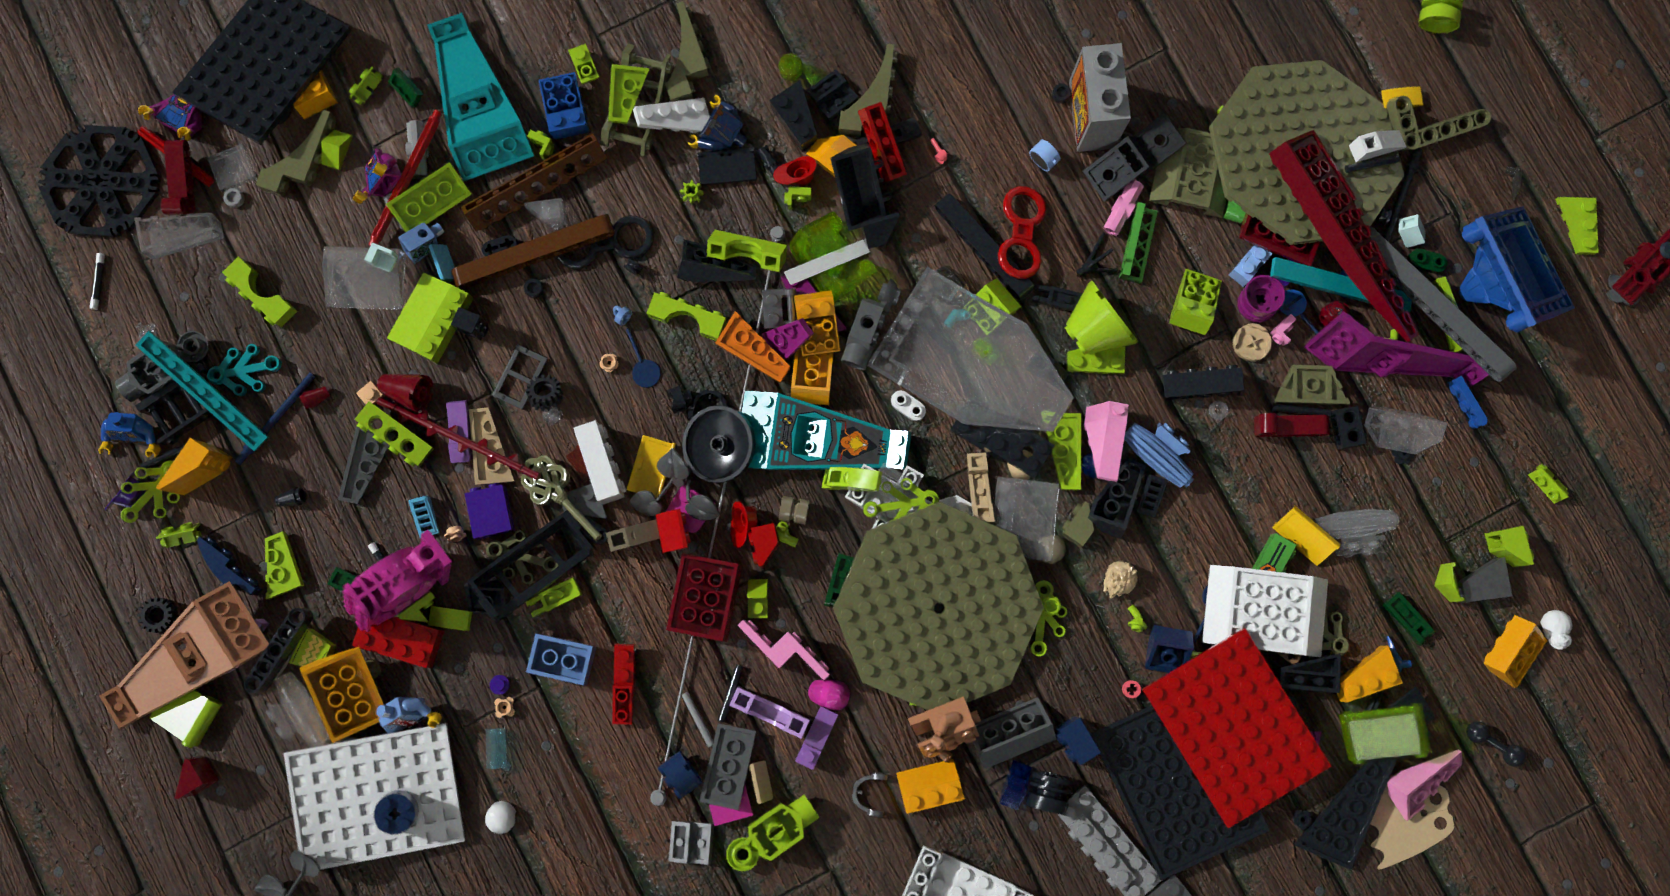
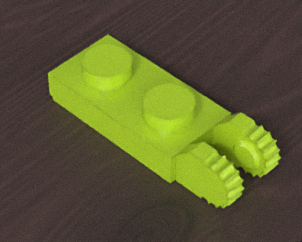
M572 577L538 594L539 596L527 601L526 604L527 606H533L539 601L542 602L544 607L536 609L531 613L532 617H536L583 594L575 577Z

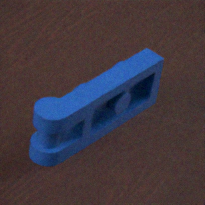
M1460 376L1449 381L1450 392L1456 396L1460 402L1461 410L1469 417V426L1475 429L1486 425L1488 419L1463 377Z

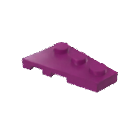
M801 318L761 333L759 336L787 361L814 333L805 320Z

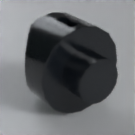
M679 385L666 390L669 397L673 399L671 408L674 414L688 410L687 403L693 401L690 389L682 391Z

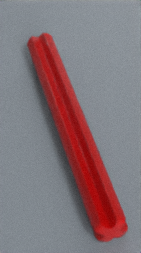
M142 126L138 130V134L164 153L165 141L145 126ZM191 162L192 175L207 187H210L215 180Z

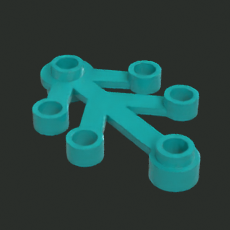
M249 344L241 358L240 350L230 348L219 366L212 367L208 371L207 377L212 384H224L233 390V393L237 396H244L247 389L241 384L234 383L228 377L236 376L250 385L254 391L261 393L265 390V384L247 374L262 370L276 372L281 368L282 362L276 356L271 355L266 357L264 362L247 365L252 356L258 355L260 351L258 346ZM255 347V351L251 353L250 349ZM236 351V355L232 357V352ZM240 358L234 368L228 369L233 360ZM276 361L277 365L273 368L272 363ZM217 373L221 374L219 379H216ZM260 383L261 388L257 390L256 385ZM242 387V392L238 393V388Z

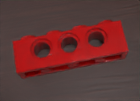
M882 102L859 110L858 114L874 159L881 158L884 161V166L878 169L880 176L884 177V182L906 175L907 173Z

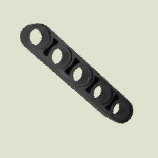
M294 608L288 613L246 678L244 687L247 692L263 693L269 689L311 624L313 613L310 609ZM300 613L303 614V619L301 621H299L298 618ZM291 629L292 636L289 638L288 631ZM280 646L281 653L278 655L277 648ZM267 663L270 664L269 671L266 670ZM256 680L259 681V687H258V688H256V686H255Z

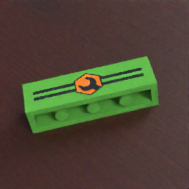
M1277 533L1271 534L1252 569L1285 573L1287 569L1285 567L1288 560L1291 561L1296 553L1294 550L1296 544Z

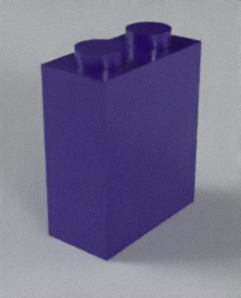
M500 483L489 484V488L481 489V487L469 489L470 492L464 493L473 539L480 540L515 532L507 487L500 485Z

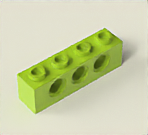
M370 401L355 418L359 422L356 425L364 432L369 430L374 433L372 438L381 444L385 441L390 445L388 448L397 456L399 453L406 457L404 461L412 467L415 464L420 467L434 450L430 445ZM377 419L382 420V427L374 429L373 422ZM391 431L398 432V438L394 441H390L388 438ZM408 442L414 444V449L411 452L404 451V446Z

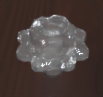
M138 323L136 329L140 331L138 339L140 340L148 331L156 335L158 333L155 329L157 325L154 323L150 325Z

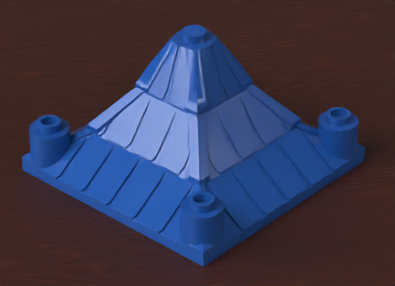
M1524 206L1481 216L1463 227L1462 237L1466 242L1474 244L1479 241L1480 243L1477 246L1473 268H1471L1460 285L1459 295L1463 300L1473 303H1492L1509 311L1513 310L1514 312L1507 316L1506 325L1509 330H1513L1516 333L1575 308Z

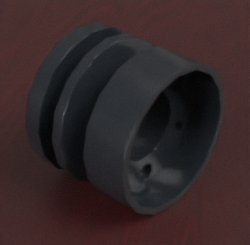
M1032 771V777L1040 779V782L1030 781V784L1038 788V791L1028 792L1025 805L1046 812L1067 815L1069 802L1062 799L1061 795L1071 794V791L1064 789L1063 785L1073 786L1074 781L1065 778L1063 775L1048 771Z

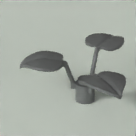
M671 448L657 463L658 471L663 476L671 478L660 495L655 498L652 492L644 490L635 493L630 500L633 508L640 513L655 516L662 509V505L658 501L672 484L678 487L686 485V500L689 503L686 504L685 510L690 516L698 520H711L720 515L716 505L708 497L695 495L690 498L689 485L691 481L688 478L691 470L674 448Z
M295 850L290 856V863L295 869L300 870L301 873L290 891L287 892L284 889L283 883L270 875H264L254 888V891L267 896H292L293 891L306 873L312 877L317 876L320 872V866L309 855L304 854L300 850Z

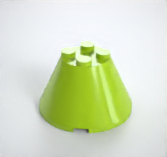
M1091 280L1066 323V332L1072 340L1075 338L1078 340L1076 344L1084 355L1136 344L1138 340Z

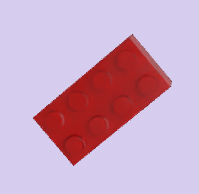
M393 616L379 625H371L369 632L361 631L358 628L352 646L420 667L433 668L445 630Z

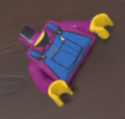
M171 95L169 98L152 106L142 105L138 108V114H143L145 120H149L151 115H154L153 118L176 131L179 138L184 136L186 141H190L193 135L202 128V112L175 95Z
M381 149L371 151L372 158L365 166L367 186L362 192L358 190L352 200L362 204L371 195L384 197L390 193L401 178L397 160L393 155L382 153Z

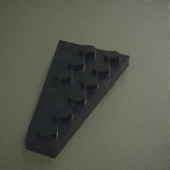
M1375 751L1294 845L1352 870L1396 759Z

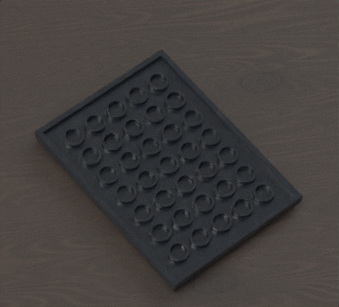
M247 0L172 93L177 98L262 145L352 30L348 25L302 0Z
M1152 705L1090 733L1101 752L1100 755L1160 880L1270 831L1260 810L1230 828L1226 827Z

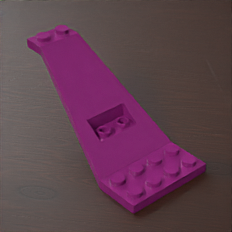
M1344 311L1304 346L1324 364L1332 366L1334 371L1376 373L1384 378L1389 374L1453 378L1462 376L1469 388L1489 375L1469 355L1375 336Z

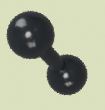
M1475 721L1468 725L1466 730L1467 737L1477 744L1487 742L1501 751L1504 761L1509 766L1520 767L1526 762L1527 754L1521 746L1515 744L1504 745L1490 736V729L1485 723Z

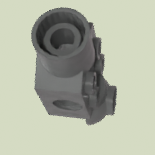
M891 278L888 284L883 283L878 296V300L881 303L868 298L862 299L841 358L842 363L859 370H866L874 349L872 346H876L879 337L877 330L878 328L882 329L885 316L889 314L892 305L896 306L901 293V289H898L896 283ZM868 324V325H871L872 327H871V328H865L864 325Z
M197 331L183 333L177 345L163 341L188 365L190 362L202 360L209 350L206 337ZM194 342L197 344V349L195 351L192 349V345ZM141 352L127 361L128 372L115 381V385L125 399L134 402L146 393H155L173 381V379L147 355Z

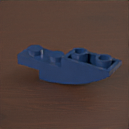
M199 537L197 539L205 562L223 584L230 581L235 590L238 591L239 588H242L248 594L258 596L262 590L257 586L259 583L251 577H245L242 574L243 570L234 565L237 560L232 557V552L226 548L221 549L218 547V542L211 537Z

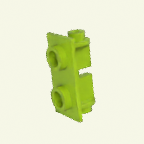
M373 67L370 70L366 68L360 76L361 82L358 85L355 83L349 90V93H351L349 98L352 99L354 96L356 98L355 102L359 105L365 104L372 94L366 89L367 86L374 90L382 81V75L376 71L375 74L372 72Z
M1540 464L1536 467L1537 470L1528 474L1554 504L1569 497L1568 488L1558 479H1553L1555 475L1548 469L1547 465Z
M192 522L182 524L179 528L174 529L173 526L164 528L156 539L162 538L160 540L161 546L166 548L181 545V537L184 544L196 542L199 537H202L201 532L197 531L200 523L192 524Z

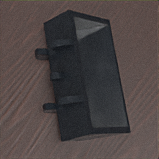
M864 143L847 148L831 157L848 231L862 228L863 222L887 216L884 202L892 199V195L889 191H881L879 183L884 182V177H877L876 169L883 167L884 161L881 158L873 159L871 147Z

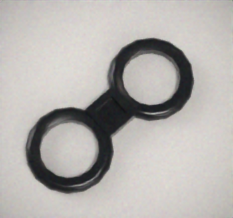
M625 216L613 224L615 232L613 236L590 244V251L584 259L572 261L563 254L556 256V258L562 265L571 269L586 267L595 260L597 253L612 250L626 259H636L644 256L650 250L654 242V232L651 225L645 219L638 216ZM627 224L640 225L646 232L644 245L634 251L623 249L617 241L619 230Z

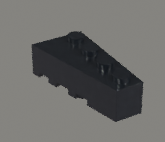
M1228 365L1226 369L1208 367L1206 371L1188 369L1186 373H1179V371L1174 370L1168 371L1167 374L1163 375L1166 400L1191 399L1193 395H1197V398L1212 397V394L1228 397V395L1236 392L1237 396H1244L1242 367L1238 368V365Z

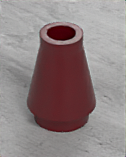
M326 386L303 392V395L299 397L307 410L309 408L313 409L330 397V393Z

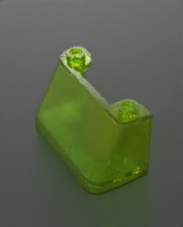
M832 211L798 230L789 245L792 254L800 265L848 246L839 234L842 229V220ZM855 258L809 278L820 292L832 290L835 302L871 278L877 272V269L868 259L859 261L858 258Z
M1415 703L1408 707L1404 705L1394 708L1359 710L1355 713L1343 711L1338 714L1349 761H1353V764L1365 763L1366 759L1415 755V758L1427 757V753L1431 752L1423 703Z

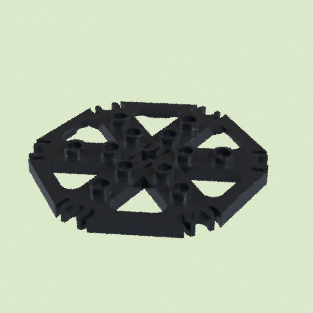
M84 125V129L78 126L79 134L76 135L72 130L69 131V134L65 133L40 167L43 170H40L39 173L46 175V178L38 180V183L44 185L38 186L54 223L61 228L68 224L65 229L66 232L80 236L115 237L114 233L117 236H121L120 228L123 227L127 232H130V228L134 229L159 195L156 192H159L160 189L153 187V184L161 182V179L156 177L160 176V173L144 139L138 134L131 138L134 132L127 127ZM94 134H113L116 136V141L101 160L92 136ZM71 146L83 170L58 169L55 167V162L64 149ZM138 150L146 166L143 173L120 172L134 152ZM100 178L105 180L103 182H100L99 184L94 182L96 180H99ZM52 189L79 190L64 210L60 211L57 209L51 195ZM116 192L141 193L142 199L132 213L126 214ZM96 203H98L106 221L103 227H83L81 225Z

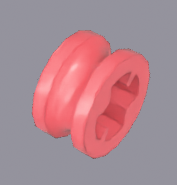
M1129 680L1123 684L1122 692L1128 698H1136L1141 693V686L1138 682ZM1130 684H1134L1133 687H1136L1133 695L1127 692V687H1130Z

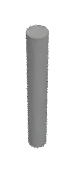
M689 692L682 694V698L707 746H712L714 741Z

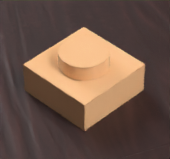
M372 381L356 393L365 404L370 401L374 405L379 397L383 398L385 396L379 392L378 387Z

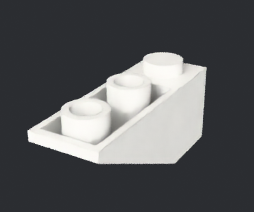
M1392 130L1375 131L1361 135L1349 145L1355 162H1360L1404 149L1406 145L1400 131Z

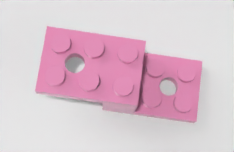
M742 620L738 624L742 631L778 668H781L797 652L823 680L829 676L827 671L830 668L822 660L818 662L814 658L816 654L808 646L804 648L800 644L802 639L795 632L792 634L787 632L771 647L770 644L772 642L765 635L760 636L756 632L759 628L751 620L748 622Z

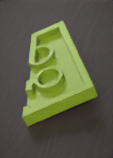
M611 65L608 122L628 123L650 68Z
M1556 198V203L1560 205L1563 213L1561 215L1562 219L1566 221L1568 226V235L1575 253L1597 254L1596 198Z
M1125 346L1093 354L1087 353L1085 355L1080 349L1068 351L1066 371L1124 374Z
M282 531L265 538V562L267 563V575H265V582H267L266 600H270L302 587L304 583L286 532Z

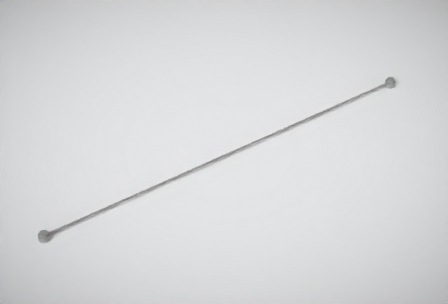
M780 226L773 227L770 231L771 239L776 243L782 242L785 239V230ZM771 270L768 271L764 290L768 289ZM763 301L761 304L758 323L756 327L757 334L759 331L761 317L763 313ZM748 365L739 412H742L744 393L747 388L751 365ZM727 482L723 483L722 493L718 507L719 512L721 511V506ZM719 516L716 517L708 558H711ZM691 635L665 761L669 757L694 639L693 635ZM663 775L661 776L659 789L653 791L650 796L651 802L656 806L664 804L667 800V794L662 790Z

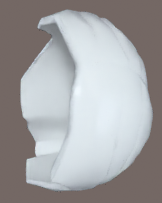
M1548 611L1540 621L1545 637L1549 640L1552 647L1559 650L1566 649L1572 642L1569 636L1572 630V620L1563 611Z

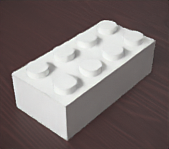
M596 420L574 427L573 429L597 501L604 505L624 498L623 492H626L624 482L618 478L617 474H620L618 464L612 459L614 451L612 446L606 441V438H609L606 428Z

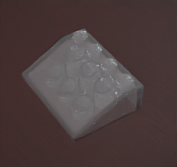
M324 247L322 267L326 307L402 310L406 254L400 249L387 248L398 255L392 272H387L370 265L364 260L369 248Z
M997 477L994 505L995 523L993 525L1017 536L1025 559L1052 561L1059 484Z

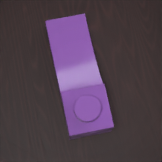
M467 400L447 402L448 428L457 425L458 434L470 440L471 429ZM449 439L450 462H470L473 458L472 449L468 448L460 453L458 452V442Z
M820 706L795 762L812 770L814 769L836 721L837 713Z

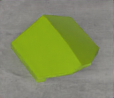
M1455 562L1441 564L1434 586L1449 602L1464 601V597L1460 596L1453 568L1456 566Z

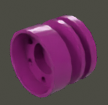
M1259 275L1252 278L1238 297L1237 307L1240 314L1251 322L1261 323L1269 320L1282 306L1285 300V290L1276 278H1272L1269 275Z

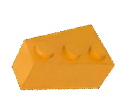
M1380 645L1373 653L1340 677V693H1337L1340 702H1350L1403 683L1389 646Z

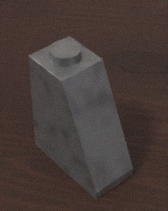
M1505 557L1492 559L1457 582L1460 596L1464 597V601L1458 603L1512 596Z

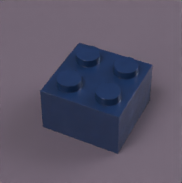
M1073 716L1054 728L1057 732L1055 733L1056 739L1059 744L1066 747L1067 750L1064 752L1070 762L1082 765L1101 753L1079 717Z

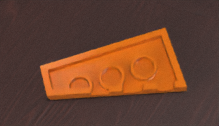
M735 311L715 344L781 383L789 371L790 365Z

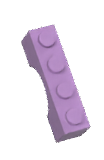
M737 687L729 705L769 722L799 738H802L810 720L741 687Z

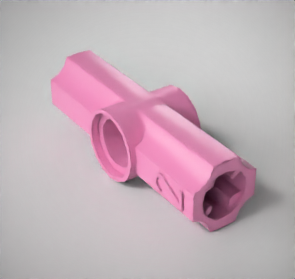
M1133 180L1124 188L1121 196L1117 198L1111 209L1112 212L1103 227L1107 233L1117 236L1121 231L1124 222L1131 215L1136 205L1135 202L1144 188L1141 182Z

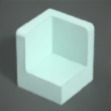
M1419 214L1399 219V233L1405 247L1425 243V229Z
M372 243L364 260L372 266L392 272L398 255L390 249Z

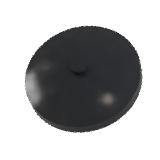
M711 406L699 411L689 421L684 431L682 449L687 465L696 476L708 482L724 483L738 478L747 470L754 457L756 442L753 428L741 412L726 406Z

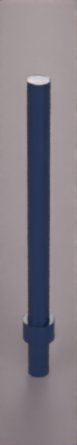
M309 372L261 428L266 435L315 379V375ZM246 444L243 446L242 452L234 460L239 465L250 454L255 452Z

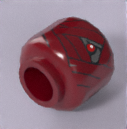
M1337 300L1333 301L1321 309L1320 321L1326 326L1341 312L1344 311L1349 314L1350 309L1345 303Z

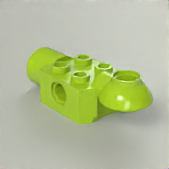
M802 795L788 806L780 803L748 825L749 837L733 840L726 851L727 861L733 869L738 871L752 869L757 864L759 856L771 861L804 838L803 829L820 817L805 795ZM740 849L748 851L749 855L746 859L738 858L737 852Z

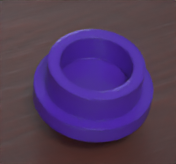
M496 675L490 681V689L497 695L504 694L509 689V680L504 675Z

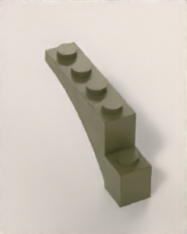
M683 1L676 3L681 23L680 52L674 71L669 81L665 82L671 102L693 99L692 93L695 92L692 81L708 76L707 69L710 68L707 57L703 58L701 53L704 51L701 40L697 41L695 36L698 35L696 25L690 22V18H692L690 8H685Z
M887 44L881 68L869 89L850 108L841 111L839 135L861 137V132L864 131L858 111L873 104L882 102L886 116H890L891 105L887 103L888 98H892L893 87L889 86L890 80L894 81L895 75L892 63H896L897 51H894V44Z
M323 110L318 122L304 142L280 162L266 169L262 168L255 185L262 191L281 197L288 191L290 180L311 187L312 182L315 181L318 165L321 164L322 140L336 126L334 115L329 111Z

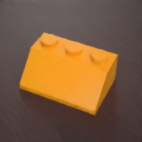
M1514 615L1512 620L1506 624L1503 634L1497 638L1492 651L1486 655L1484 665L1491 673L1517 689L1546 644L1547 639L1536 624Z
M950 759L947 763L941 761L896 773L906 814L964 800L953 759Z

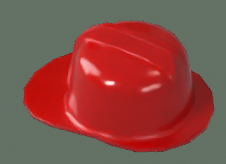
M801 156L777 167L773 177L780 184L805 186L812 181L817 164L812 157Z
M736 501L732 506L730 535L733 545L741 548L745 544L747 534L751 532V528L757 526V511L755 506H744L741 502Z

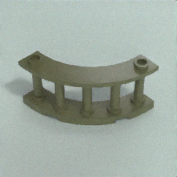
M627 44L622 52L621 65L632 66V64L638 63L661 69L660 82L645 79L643 87L658 90L655 104L662 103L666 88L665 82H667L668 73H671L673 63L670 62L671 54H667L664 61L661 62L637 56V53H634L635 45ZM637 99L635 106L651 105L654 103ZM607 117L602 128L600 145L608 147L610 141H614V139L640 145L641 156H644L646 151L651 149L652 136L655 129L638 127L636 120L629 118L628 123L623 125L646 130L643 138L616 132L617 125L622 123L608 122Z

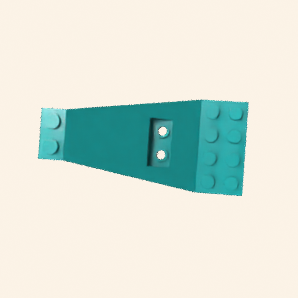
M463 12L428 24V29L435 44L448 146L462 180L466 181L533 157L534 153L522 123L474 39ZM485 97L487 103L482 104L480 98ZM462 104H468L469 109L464 110L462 108Z

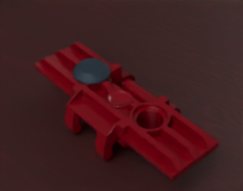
M1670 228L1654 244L1649 242L1641 243L1637 247L1638 252L1634 256L1626 258L1623 262L1624 265L1630 264L1632 266L1611 287L1630 305H1633L1646 291L1651 294L1657 290L1656 287L1670 274ZM1661 265L1664 269L1653 279L1651 274ZM1636 274L1638 275L1641 282H1639L1636 279Z

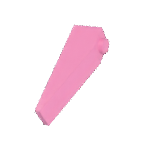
M1458 749L1408 768L1388 780V796L1405 820H1410L1425 806V803H1423L1430 794L1434 796L1438 792L1437 789L1441 781L1447 782L1462 765V751Z

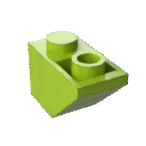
M586 44L568 50L582 85L599 78Z

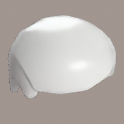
M495 802L486 813V826L491 832L497 834L507 833L515 824V808L509 802Z

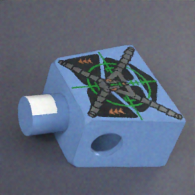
M421 223L398 238L403 251L416 264L430 253V244H438L436 238L443 234L444 230L438 223L431 228L425 223Z

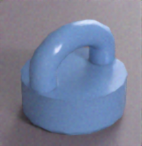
M614 306L613 308L614 321L620 326L626 324L632 316V310L626 306L623 308Z

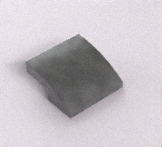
M672 821L669 862L710 865L712 860L714 824Z

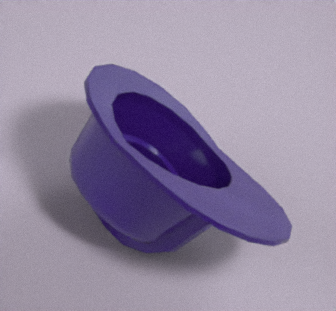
M134 472L131 473V475L125 481L130 483H140L136 479H134ZM125 485L124 490L126 492L130 491L131 485ZM120 490L107 505L105 511L114 504L132 507L147 490L133 491L130 494L123 493Z

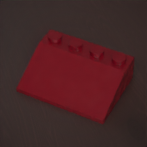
M1247 213L1242 221L1239 239L1307 266L1312 265L1320 242L1290 245L1285 241L1284 237L1278 233H1273L1263 225V222L1256 217L1252 218Z
M682 553L666 630L727 642L742 565Z

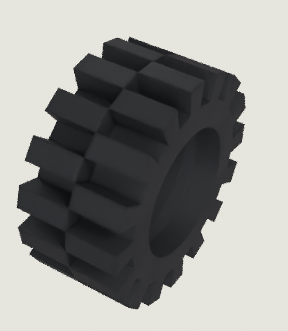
M541 375L542 378L540 379L537 376L535 377L536 381L531 380L530 384H527L526 393L530 405L535 407V410L540 408L541 411H545V408L550 411L552 406L555 409L557 407L556 403L560 405L561 400H563L560 382L555 377L552 378L551 375H548L547 378H545V375ZM544 390L551 391V393H549L546 396L538 395L541 391Z
M150 598L148 602L144 601L142 603L143 607L138 609L141 611V613H137V617H141L138 623H142L140 627L146 629L145 631L164 633L178 618L175 617V614H179L178 611H175L177 606L173 605V602L166 598ZM156 608H161L164 611V618L159 623L152 620V612Z

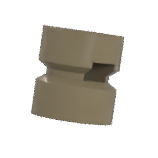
M783 496L779 520L787 522L794 520L795 523L805 525L810 500L799 498L795 501L794 497Z

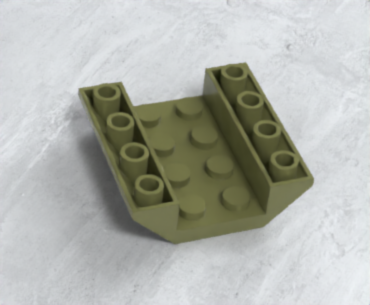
M1190 128L1178 129L1188 144L1156 167L1149 202L1166 206L1169 202H1175L1205 209V215L1223 218L1227 199L1223 192L1211 134ZM1163 135V138H1162V143H1161V145H1163L1164 142H1165V137H1164V135Z

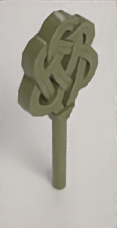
M547 455L526 460L525 466L541 473L544 480H535L525 474L521 476V483L524 488L530 491V498L533 503L544 506L548 505L553 499L554 502L563 505L587 532L598 541L602 535L568 500V494L564 488L570 480L569 471L565 467L557 465Z

